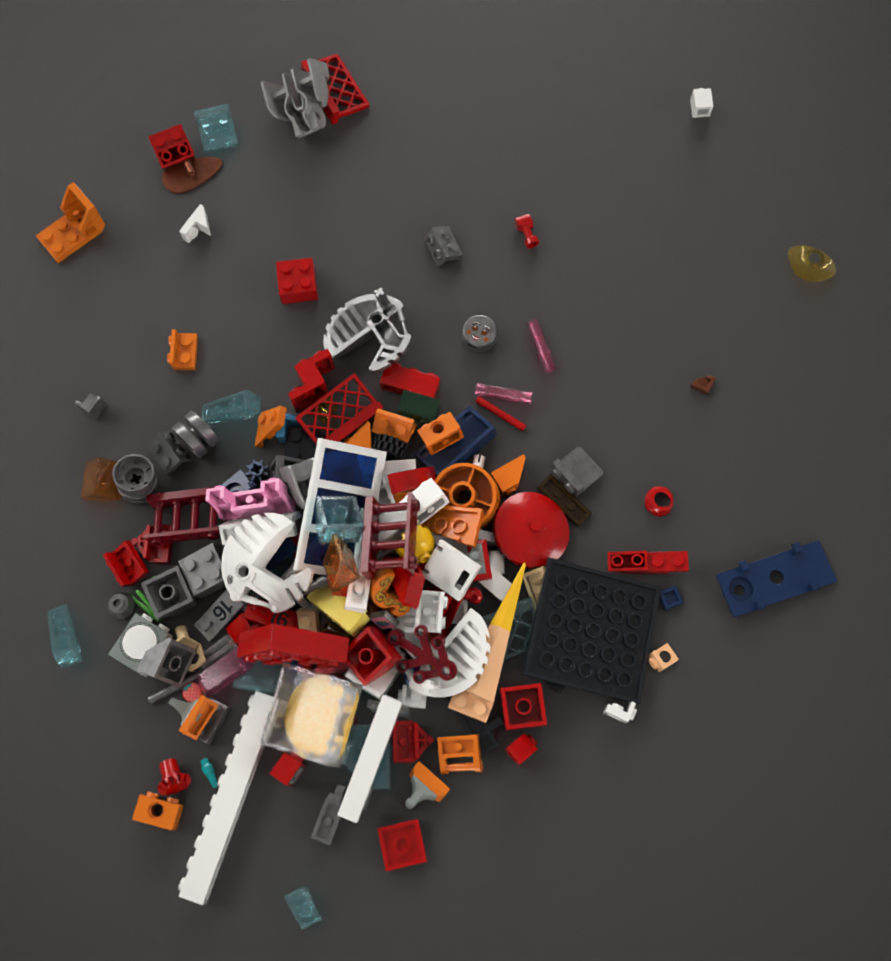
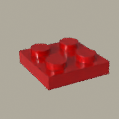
M418 819L377 828L386 871L427 862Z

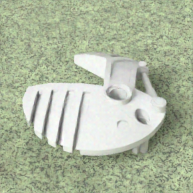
M264 513L266 517L256 514L251 516L252 521L245 519L241 522L244 525L243 527L237 526L234 529L235 536L230 534L222 554V576L232 601H244L269 608L273 613H280L293 607L295 599L296 601L302 599V591L307 592L314 572L311 567H308L283 580L267 570L266 565L295 523L282 514ZM247 567H248V570H249L248 575H246V569H247ZM252 589L254 592L267 599L269 603L258 600V598L249 596L247 594Z
M410 607L406 615L397 617V620L400 621L397 628L404 631L405 639L422 649L420 639L414 634L416 609ZM470 608L445 639L448 659L453 661L458 669L456 677L450 681L435 677L417 684L413 680L414 673L409 668L405 673L409 679L411 689L430 697H449L467 690L478 680L476 675L478 673L480 675L483 674L484 669L482 665L483 663L487 665L489 660L486 656V650L490 653L491 645L486 641V635L490 638L489 631L480 614ZM392 635L393 640L397 641V636ZM430 642L433 656L439 659L438 650ZM400 645L394 646L396 650L400 653V655L403 657L402 659H405L401 650L399 649L403 647H401ZM403 648L413 659L418 658L416 655L412 654L411 652ZM430 664L422 665L419 670L429 671L433 669V666ZM444 667V672L449 674V669ZM417 674L418 679L422 680V675Z

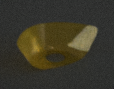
M799 245L790 248L788 251L789 262L794 273L804 280L811 282L822 281L834 276L836 273L834 262L821 250L807 245ZM810 254H818L821 259L820 262L812 263L809 260Z

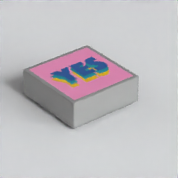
M387 610L373 612L369 618L382 630L397 628L399 622Z

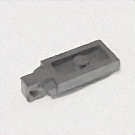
M337 784L334 794L329 793L328 797H326L312 832V839L329 846L331 845L341 819L338 816V812L344 799L345 786Z

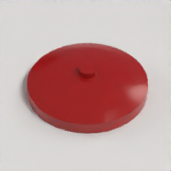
M522 492L509 497L499 507L493 521V534L499 550L508 560L521 567L525 563L526 568L537 569L545 566L548 557L558 559L564 553L569 541V525L564 512L553 500L539 493Z

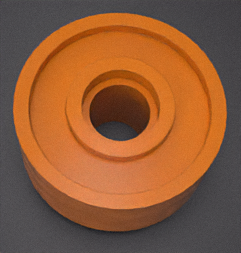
M457 463L445 468L436 477L434 482L450 501L445 506L482 509L484 515L480 530L494 520L495 514L500 507V491L495 480L483 468L471 463ZM463 490H471V499L465 504H459V494Z

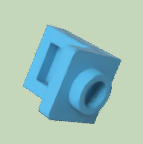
M286 414L284 426L274 435L279 443H286L289 426H300L295 419L296 415Z

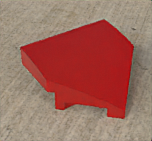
M148 524L145 531L137 538L134 537L131 540V543L140 551L143 558L150 563L171 564L173 542L163 543L161 546H153L143 538L144 534L153 533L154 525ZM162 524L161 532L172 531V524Z
M412 720L396 721L391 734L392 763L415 762L435 739L428 735L417 722Z

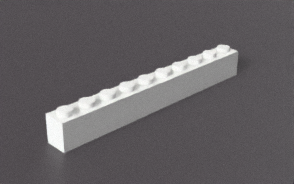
M255 691V694L250 696L248 713L243 715L240 723L242 729L240 734H236L233 741V746H235L233 753L228 755L225 762L227 769L225 774H221L218 786L220 787L217 795L214 794L211 799L210 806L212 808L210 814L206 815L203 820L202 827H204L202 835H199L194 845V848H196L195 854L188 860L186 869L189 870L186 878L183 877L179 884V897L201 905L207 904L282 700Z

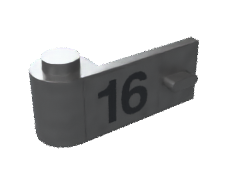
M226 589L194 626L211 642L237 613L245 612L248 603L232 601Z

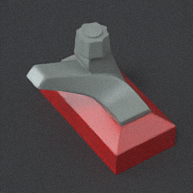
M486 539L477 540L476 549L467 546L468 553L465 554L481 565L473 582L491 580L492 574Z

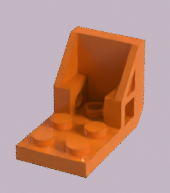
M74 182L67 186L60 206L64 216L36 235L37 239L57 263H60L102 233L105 227V223L95 206Z

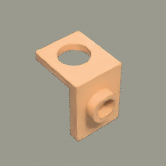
M668 643L649 654V663L658 672L679 660ZM667 651L671 656L670 661L663 662L659 656L660 652Z

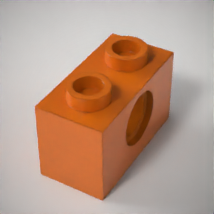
M451 412L440 415L436 420L423 425L417 430L421 441L431 456L464 438L462 430Z
M148 791L147 795H139L132 820L168 830H177L184 805L179 804V799L167 797L166 800L160 799V794ZM160 804L163 807V813L157 816L155 808Z

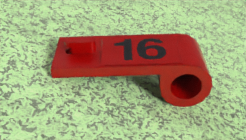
M248 603L243 615L244 619L262 626L278 624L299 628L297 611L286 610L280 613H273L269 608Z

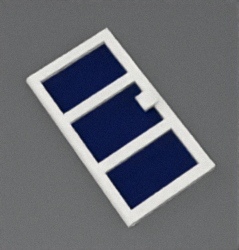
M318 438L293 570L298 572L311 567L315 574L328 576L352 565L357 535L363 536L366 497L374 496L378 501L387 452Z

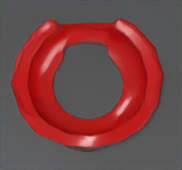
M662 486L651 488L645 495V507L654 516L661 517L669 514L674 503L671 491ZM661 492L667 495L670 499L668 507H661L655 503L654 497L657 493Z

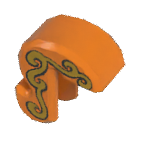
M391 568L380 569L376 572L375 579H371L369 596L378 607L388 608L394 616L401 617L406 615L410 607L403 606L398 600L397 592L388 589L395 577V573Z

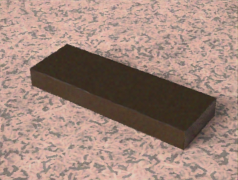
M551 474L537 486V489L543 495L553 500L562 509L565 516L578 528L592 515Z

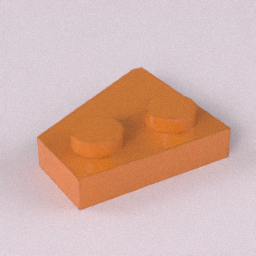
M278 406L260 413L255 447L263 448L264 440L266 438L271 440L275 433L284 426L286 407Z

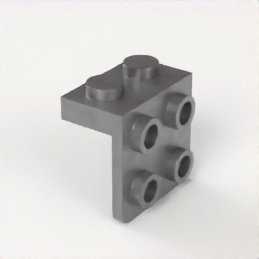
M576 447L561 461L558 458L551 466L553 476L560 480L566 490L575 497L579 496L603 475V470L581 447Z

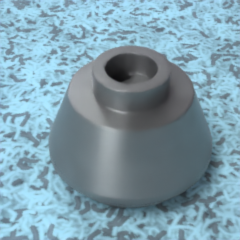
M125 592L114 594L108 602L109 613L117 619L127 618L135 608L133 597Z

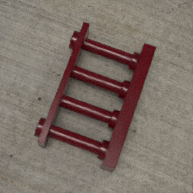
M214 487L148 494L146 502L155 509L154 530L152 534H144L143 538L153 546L199 539L217 540L221 536L217 526V512L211 504L209 509V527L198 528L199 505L201 503H208L205 501L206 489ZM183 505H191L190 529L180 530L181 507ZM166 507H173L172 531L161 532L163 510Z
M408 492L407 502L381 505L374 496L366 497L360 573L367 580L375 579L378 569L403 567L410 576H414V570L417 568L415 551L417 513L420 511V502L412 492ZM407 510L406 521L379 523V516L382 513ZM406 529L405 540L378 542V534L381 531ZM405 548L404 559L377 561V552L379 550Z

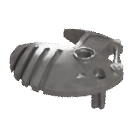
M383 288L375 289L374 294L359 296L348 301L343 309L340 307L337 310L336 316L332 315L331 323H327V336L324 334L323 338L324 349L329 350L334 361L376 336L381 347L368 368L371 373H378L391 367V363L399 361V356L404 355L412 344V337L408 334L403 303L394 297L386 295ZM398 319L404 335L399 334L393 326Z

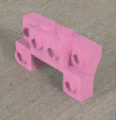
M279 478L261 481V488L254 490L230 492L225 486H215L214 488L206 489L205 501L214 507L219 519L223 522L251 518V516L256 514L266 516L264 513L284 514L295 512L296 510L294 499L288 495V486Z

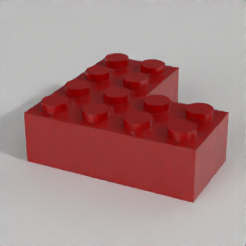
M270 624L240 633L237 657L244 658L243 661L248 663L263 661L262 665L266 666L283 664V662L290 663L294 660L298 661L299 665L310 666L312 663L317 664V668L329 669V667H338V664L347 662L349 638Z

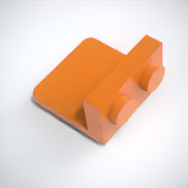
M377 409L372 432L394 436L393 438H399L400 441L403 440L408 443L417 428V424L414 423L415 420Z

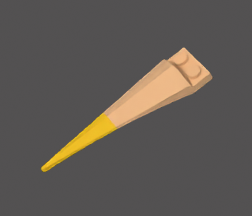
M525 563L520 568L488 627L490 638L486 635V641L491 645L490 653L486 650V656L489 660L487 665L485 663L482 665L484 669L483 674L480 675L478 673L476 675L478 680L470 688L457 695H453L448 706L451 710L487 723L494 704L526 568Z

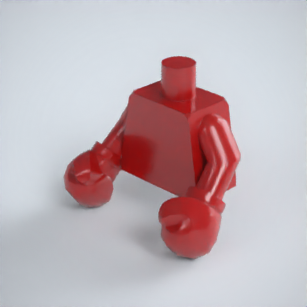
M437 586L426 588L427 591L444 592ZM469 587L463 598L472 604H479L483 596L478 588ZM445 592L444 596L448 598L447 608L443 609V617L446 618L445 629H441V633H428L435 637L440 635L446 639L451 633L448 630L462 600L457 601Z

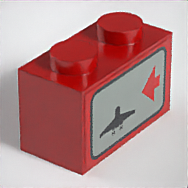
M284 752L269 774L284 785L292 787L306 768V765L302 763L305 759L295 752L290 754Z

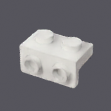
M422 590L419 607L416 609L414 630L419 625H425L428 628V632L441 633V629H445L446 618L443 617V609L447 608L448 600L447 596H444L445 592Z

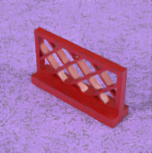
M338 54L318 60L325 62L328 70L335 72L334 76L329 78L332 81L331 84L327 85L329 96L327 106L322 108L332 125L338 123L339 118L369 108L367 99ZM307 60L301 61V70L310 72ZM335 60L338 63V67L328 65ZM337 74L345 75L346 79L337 78ZM334 82L342 84V89L333 87ZM345 87H352L354 92L345 91ZM330 92L339 93V97L330 96ZM342 95L351 97L350 102L341 100ZM354 99L361 100L363 104L357 105L352 102ZM341 104L348 108L340 111L338 105Z
M354 373L296 416L295 419L315 445H317L318 440L315 437V429L326 430L325 439L340 442L373 417L377 409L382 410L384 407L375 400ZM351 380L357 383V392L347 390L348 383ZM335 392L344 393L343 403L332 402ZM346 394L357 395L356 405L346 404ZM360 396H366L371 401V404L367 407L359 406ZM321 403L329 404L328 414L317 413L318 405ZM332 405L342 406L341 416L331 415ZM345 407L355 408V416L352 418L344 417ZM306 414L314 415L313 425H306L301 418ZM317 416L328 417L327 427L316 426ZM330 418L341 419L338 429L329 428ZM325 448L324 454H325L327 451H329L330 449H329V448Z

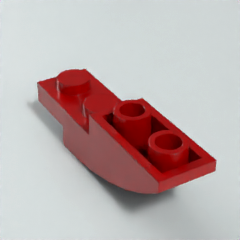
M688 551L608 552V572L625 574L689 572Z

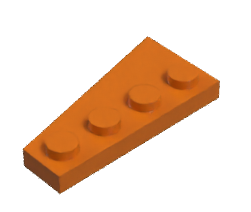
M444 506L421 524V526L424 527L426 525L431 533L476 549L484 511L479 508Z

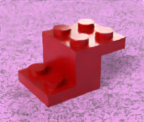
M328 349L320 350L314 356L302 359L294 366L302 386L293 388L288 393V396L296 413L314 404L328 393L322 376L335 369L332 355Z

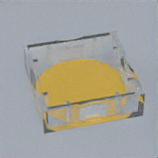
M283 662L275 690L274 702L268 714L260 744L281 751L296 753L304 759L325 766L340 767L363 685Z

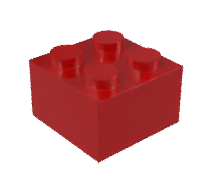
M312 257L276 262L278 289L282 304L318 300L315 266Z
M541 683L500 688L505 731L547 725Z

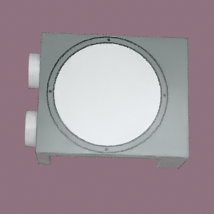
M135 613L108 655L140 675L147 677V674L137 671L145 652L164 641L167 637L172 639L173 635L168 633L170 629L160 623L158 626L153 624L152 621L154 619L143 613L140 616Z

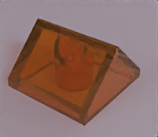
M97 457L85 462L81 499L120 501V494L112 475L117 461Z
M332 534L323 565L332 592H337L361 577L351 548L337 534Z

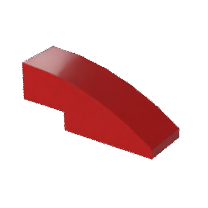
M434 466L387 475L392 494L416 490L424 481L430 478L433 481L436 479Z

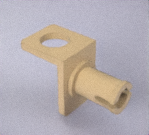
M181 625L175 628L177 636L175 641L197 650L195 655L199 654V660L195 664L191 662L188 668L190 672H193L203 665L206 659L202 645L191 639L188 634V628Z

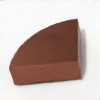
M701 377L696 379L690 387L708 395L716 377Z

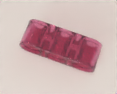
M237 648L196 677V681L204 696L209 697L249 671L254 666V663L244 662V658L237 657Z

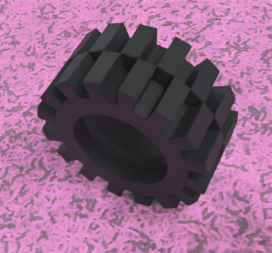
M376 435L371 449L387 452L386 459H389V461L404 460L408 449L407 443L403 440L400 441L399 438H393L394 436Z

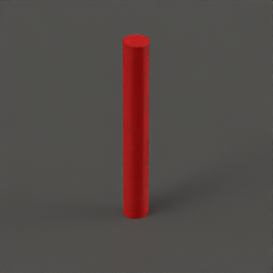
M478 396L475 403L522 432L527 425L482 397Z

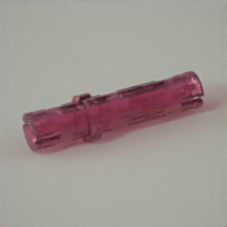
M534 319V322L531 320L527 323V326L538 352L537 357L541 359L545 373H549V371L551 373L556 370L551 357L552 352L548 349L538 320Z
M477 383L475 395L510 401V403L522 402L531 404L532 392Z

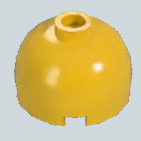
M417 525L415 556L417 563H425L433 553L435 540L426 525L424 527ZM406 531L401 534L403 537L401 540H405ZM405 548L394 549L400 558H404Z

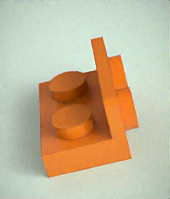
M172 329V334L168 338L170 353L167 354L168 364L171 365L173 370H196L197 333H178L176 329Z

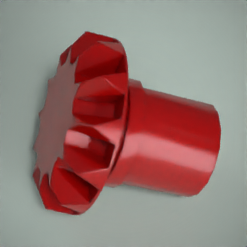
M166 759L159 764L162 781L158 784L157 789L160 795L169 796L182 792L183 789L189 787L191 783L190 775L180 771L177 759Z

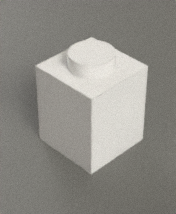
M699 88L693 90L690 99L692 118L710 117L713 109L711 89Z

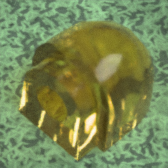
M319 404L317 413L328 414L329 404ZM332 405L331 415L335 414L338 409L337 405ZM317 416V419L322 424H326L328 417Z

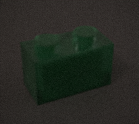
M404 390L397 413L398 415L413 419L423 426L436 420L440 409V400Z

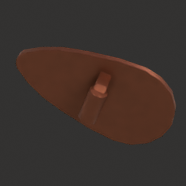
M198 157L185 160L165 169L162 176L163 185L172 193H187L212 178L220 170L223 162L220 158Z

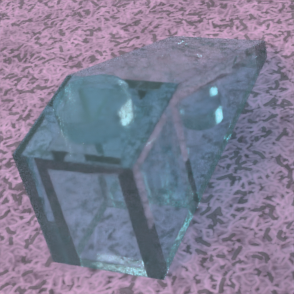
M247 389L202 405V419L206 423L246 420L261 414V398Z
M67 604L47 611L51 650L54 659L62 669L82 662L80 645Z

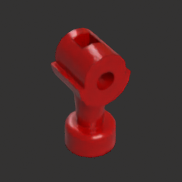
M529 214L516 217L515 225L517 230L523 232L526 237L524 241L526 248L536 247L540 242L538 237L532 233V218Z

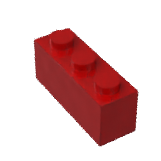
M392 363L391 367L383 371L380 379L381 389L434 404L440 387V377L436 374H426L413 367L405 368L399 363Z

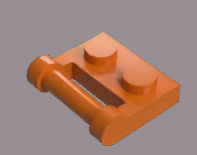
M479 734L437 737L440 773L442 775L458 771H475L476 773L483 771ZM473 756V762L451 764L447 762V758Z

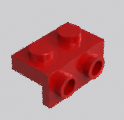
M130 540L124 541L113 552H106L103 555L107 566L111 569L121 587L134 586L149 573Z

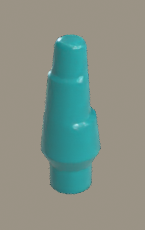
M208 758L202 759L200 761L202 765L201 770L207 776L212 787H218L213 765L209 762Z

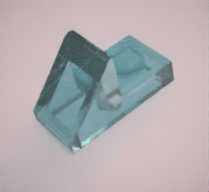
M303 886L284 896L301 929L321 920L320 913L312 900L308 887Z

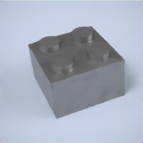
M211 543L178 561L194 597L203 599L225 587L221 569L223 549L217 544Z

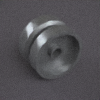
M192 410L184 416V421L190 428L186 427L182 422H177L171 428L176 436L198 458H202L207 453V448L201 441H204L210 447L215 446L220 441L212 428Z

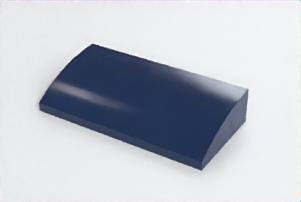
M470 405L455 418L464 438L432 456L425 446L421 447L414 454L425 467L434 466L436 477L445 468L453 464L466 463L497 435L495 427Z

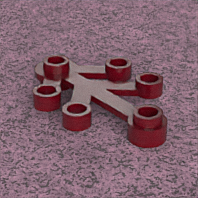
M419 625L414 630L415 636L420 639L422 649L405 639L404 631L399 628H395L388 633L387 639L391 645H400L418 657L398 661L396 663L398 672L404 673L409 668L430 664L436 669L425 672L418 670L413 675L415 683L421 684L426 679L435 677L450 681L456 677L458 669L456 664L448 659L445 648L446 641L443 636L438 635L431 642L432 646L438 650L439 659L433 656L427 635L428 628L425 625ZM419 628H422V629H423V631H424V634H423V635H421V634L419 633V631H418ZM392 635L397 636V641L393 640ZM436 639L441 641V646L436 644ZM400 663L405 664V669L400 667ZM444 667L449 669V674L444 672ZM417 674H421L423 679L419 680Z

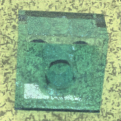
M356 496L316 497V531L319 544L359 542L364 525Z

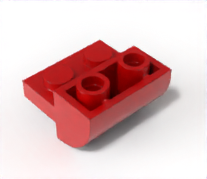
M181 124L148 136L162 169L195 157Z

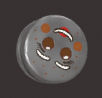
M476 315L465 322L463 326V341L470 350L484 352L494 345L497 328L489 317Z

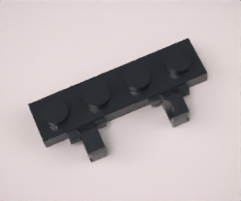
M452 696L447 697L449 703ZM455 711L469 735L479 734L482 757L499 747L494 736L498 734L495 729L504 724L500 716L491 722L487 720V723Z

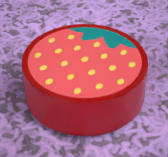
M195 682L187 683L182 689V697L187 702H193L201 694L203 695V688Z

